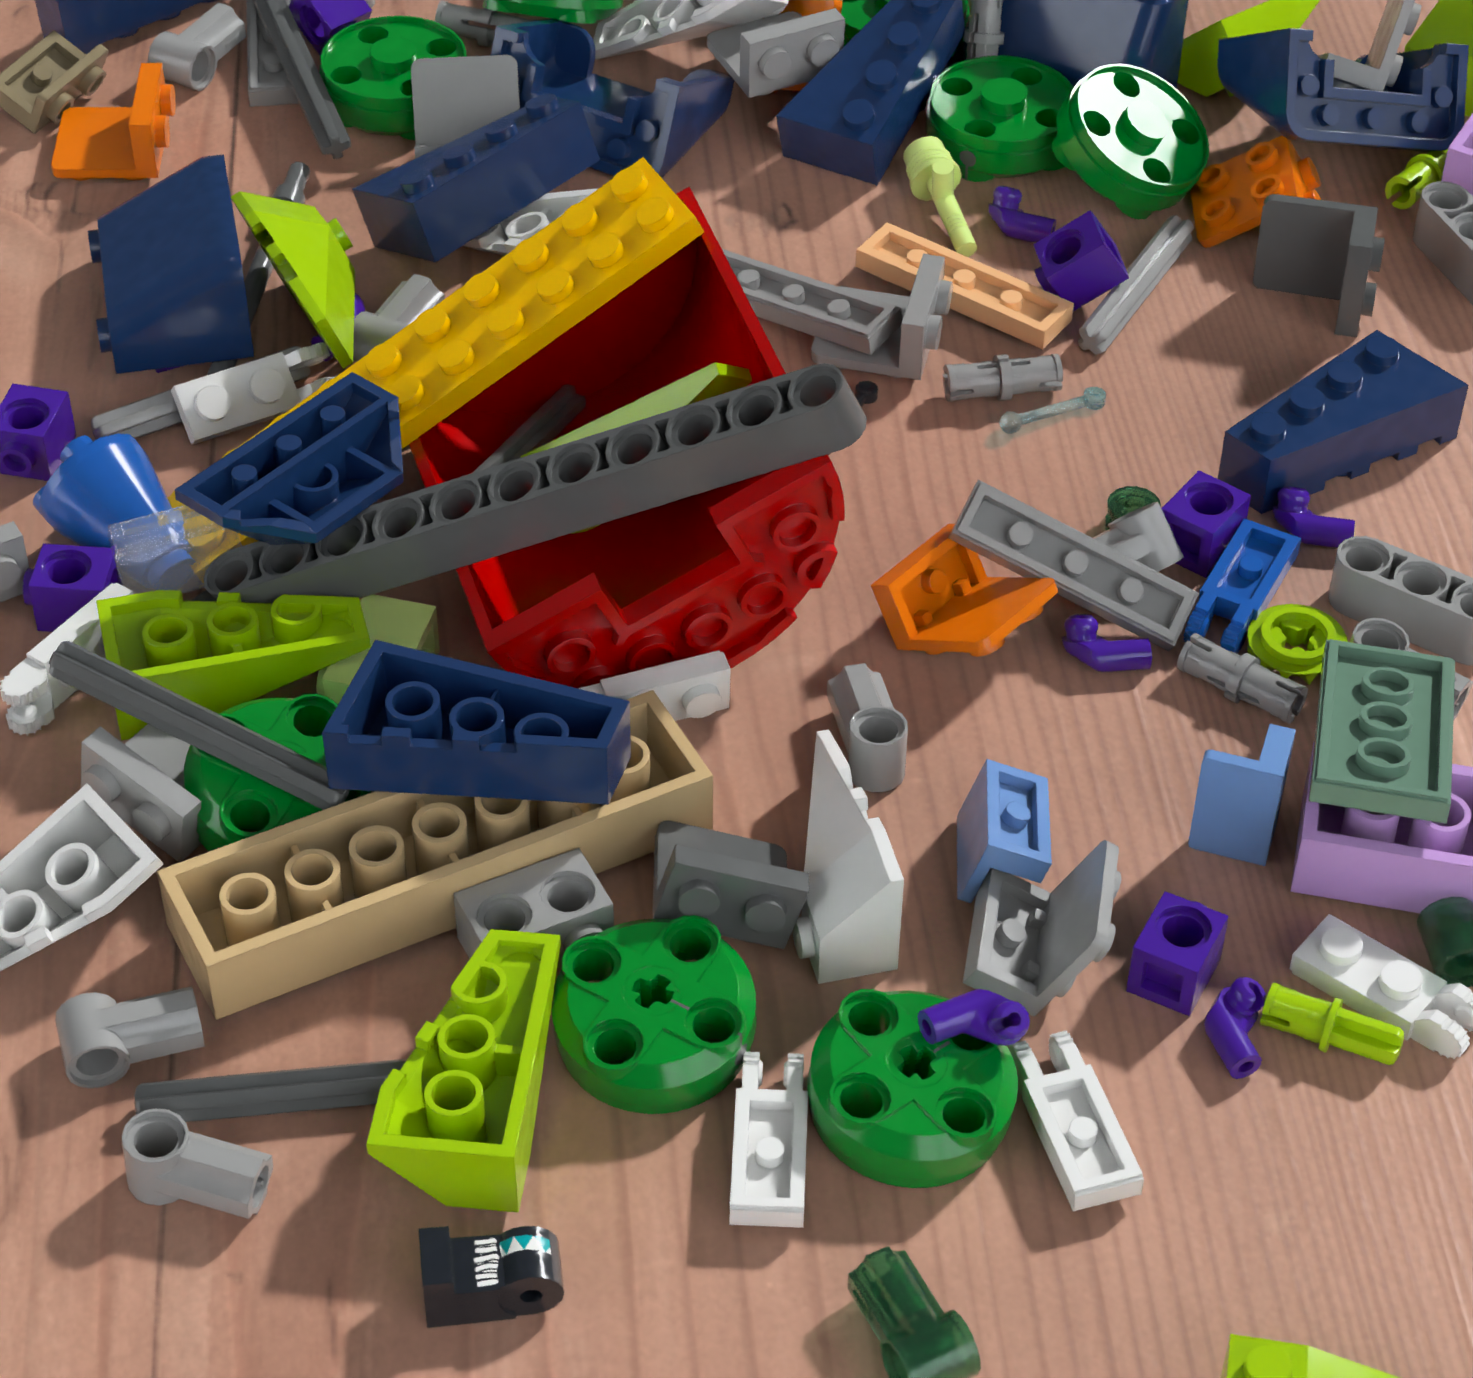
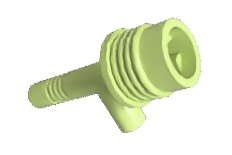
M927 136L919 138L909 144L903 154L911 192L920 200H933L955 251L969 257L976 252L977 245L954 196V190L959 185L962 176L959 165L952 160L950 152L945 149L942 141L937 137Z

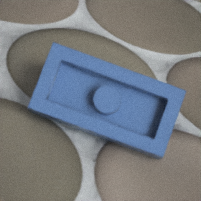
M1269 724L1259 761L1211 749L1205 751L1188 841L1189 847L1266 866L1279 818L1296 729Z
M986 759L957 815V899L972 903L990 868L1042 883L1052 865L1048 778Z

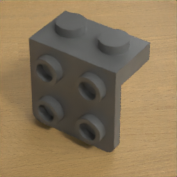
M1279 194L1267 196L1262 209L1253 274L1254 286L1266 290L1340 300L1335 335L1357 337L1361 315L1372 317L1377 283L1366 282L1368 271L1380 272L1385 238L1374 237L1378 207Z
M674 821L661 822L655 834L652 919L673 920L681 916L696 915L706 918L715 924L721 936L785 949L809 894V873L788 869L787 853L779 845Z

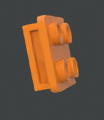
M141 63L132 107H71L63 111L51 162L52 172L55 177L71 178L78 181L91 178L141 180L159 177L163 150L168 148L170 143L169 117L175 115L176 107L173 84H165L162 63Z
M1281 135L1271 141L1258 143L1250 148L1249 151L1225 162L1206 167L1196 184L1190 189L1196 236L1202 247L1210 248L1261 224L1264 200L1271 194L1321 200L1315 190L1321 186V181L1310 157L1301 160L1290 139Z
M947 524L875 581L871 588L897 650L925 651L928 655H937L944 652H965L973 657H980L1000 649L1004 645V638L1020 624L1038 617L1043 612V605L1058 593L1056 583L1053 578L987 577L978 553L948 538L955 524Z

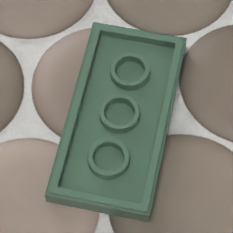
M1326 640L1322 658L1309 801L1447 824L1451 806L1455 660L1448 657L1352 642Z

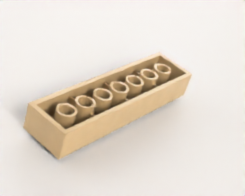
M654 690L626 699L630 701L631 758L608 805L374 791L158 870L157 875L166 923L217 1020L456 928L453 894L455 892L580 848L595 874L655 852V834L659 824L663 821H674L712 830L713 774Z

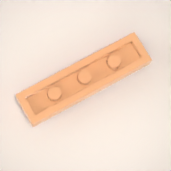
M888 222L856 249L857 268L909 291H912L923 254L945 257L944 280L953 282L950 309L1040 349H1044L1072 321L1073 302Z

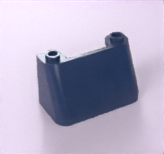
M1003 0L1000 31L1004 32V43L999 45L998 55L1021 57L1045 64L1065 76L1073 87L1082 78L1100 66L1127 64L1148 70L1163 78L1177 89L1188 0ZM963 41L962 57L966 60L967 42Z
M549 19L496 26L491 55H510L515 58L518 68L520 109L525 107V104L530 99L549 93L555 94L558 98L580 101L600 161L590 166V168L613 176L644 157L662 178L726 112L730 103L735 80L730 75L713 69H698L690 72L682 82L667 77L659 78L656 80L655 90L651 93L592 73L596 47L593 38L587 30L578 25Z
M1287 28L1219 39L1217 67L1223 86L1287 139L1297 142L1429 152L1448 150V147L1464 126L1469 45L1443 43L1436 44L1433 48L1396 53L1403 56V62L1392 87L1385 85L1383 91L1333 87L1335 60L1322 59L1313 52L1309 42L1313 41L1314 30ZM1368 54L1362 55L1355 61L1365 64Z
M224 154L200 157L97 218L98 229L88 230V239L92 263H102L107 317L97 318L96 323L101 353H113L116 374L254 357L242 261Z

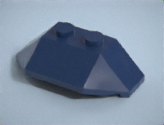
M351 372L176 488V500L223 528L269 545L318 543L403 483L398 397Z

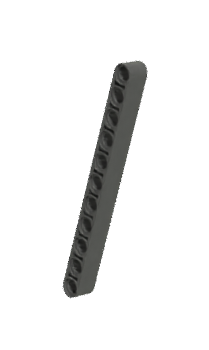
M825 363L812 365L371 505L315 544L269 545L257 541L229 550L219 555L210 564L205 572L204 586L216 601L219 592L240 593L241 601L245 603H273L275 599L284 594L363 598L842 450L851 446L861 437L866 429L867 418L841 370L834 365Z

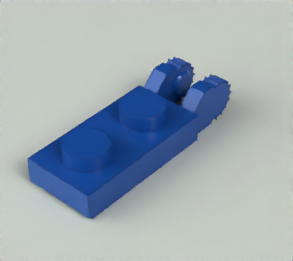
M1243 519L1200 589L1198 603L1191 616H1189L1185 628L1184 642L1190 641L1191 636L1195 633L1204 638L1215 614L1231 620L1222 634L1220 640L1221 647L1238 654L1245 643L1251 621L1253 619L1257 620L1260 613L1268 607L1297 558L1302 538Z

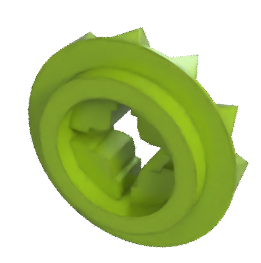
M1282 604L1263 610L1257 620L1253 619L1247 632V653L1259 658L1260 665L1270 671L1277 670L1284 678L1300 676L1310 685L1317 674L1321 675L1326 640L1332 639L1348 642L1342 626L1327 613L1306 605ZM1287 642L1292 646L1308 643L1307 651L1300 647H1294L1290 650L1286 649L1285 643Z

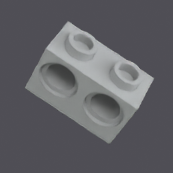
M580 848L453 893L457 938L469 959L490 929L560 935L561 940L557 969L562 968V957L565 950L574 941L586 936H594L614 926L613 902Z

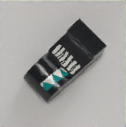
M449 1226L418 1228L427 1328L516 1319V1316L546 1312L556 1307L563 1299L564 1285L559 1241L556 1235L548 1229L538 1226H522L512 1228L497 1235L450 1238Z

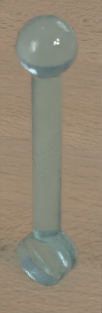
M1088 387L1084 390L1083 396L1021 414L1007 411L1002 414L999 420L1000 428L1007 434H1014L1020 430L1022 425L1083 407L1091 410L1102 409L1105 406L1106 392L1099 387Z

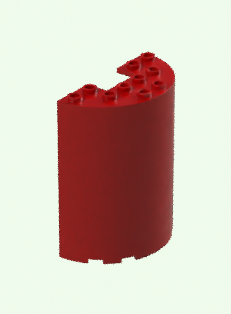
M690 186L676 193V195L694 214L704 233L411 442L409 446L425 488L472 474L557 390L566 384L574 385L576 393L585 396L586 407L553 440L715 362L749 369L752 381L747 386L786 374ZM828 454L612 520L585 532L560 536L466 565L456 570L487 653L507 672L569 687L582 688L598 684L602 679L718 650L724 652L730 668H733L756 654L786 630L798 618L794 608L805 597L810 588L822 587L838 554L834 542L839 521H844L845 519L844 495L839 476Z

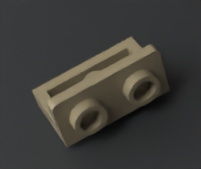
M52 31L0 73V107L34 134L51 120L54 123L60 122L63 111L73 107L77 98L82 94L89 97L101 86L106 77L103 66L109 50L99 44L85 55L58 32Z

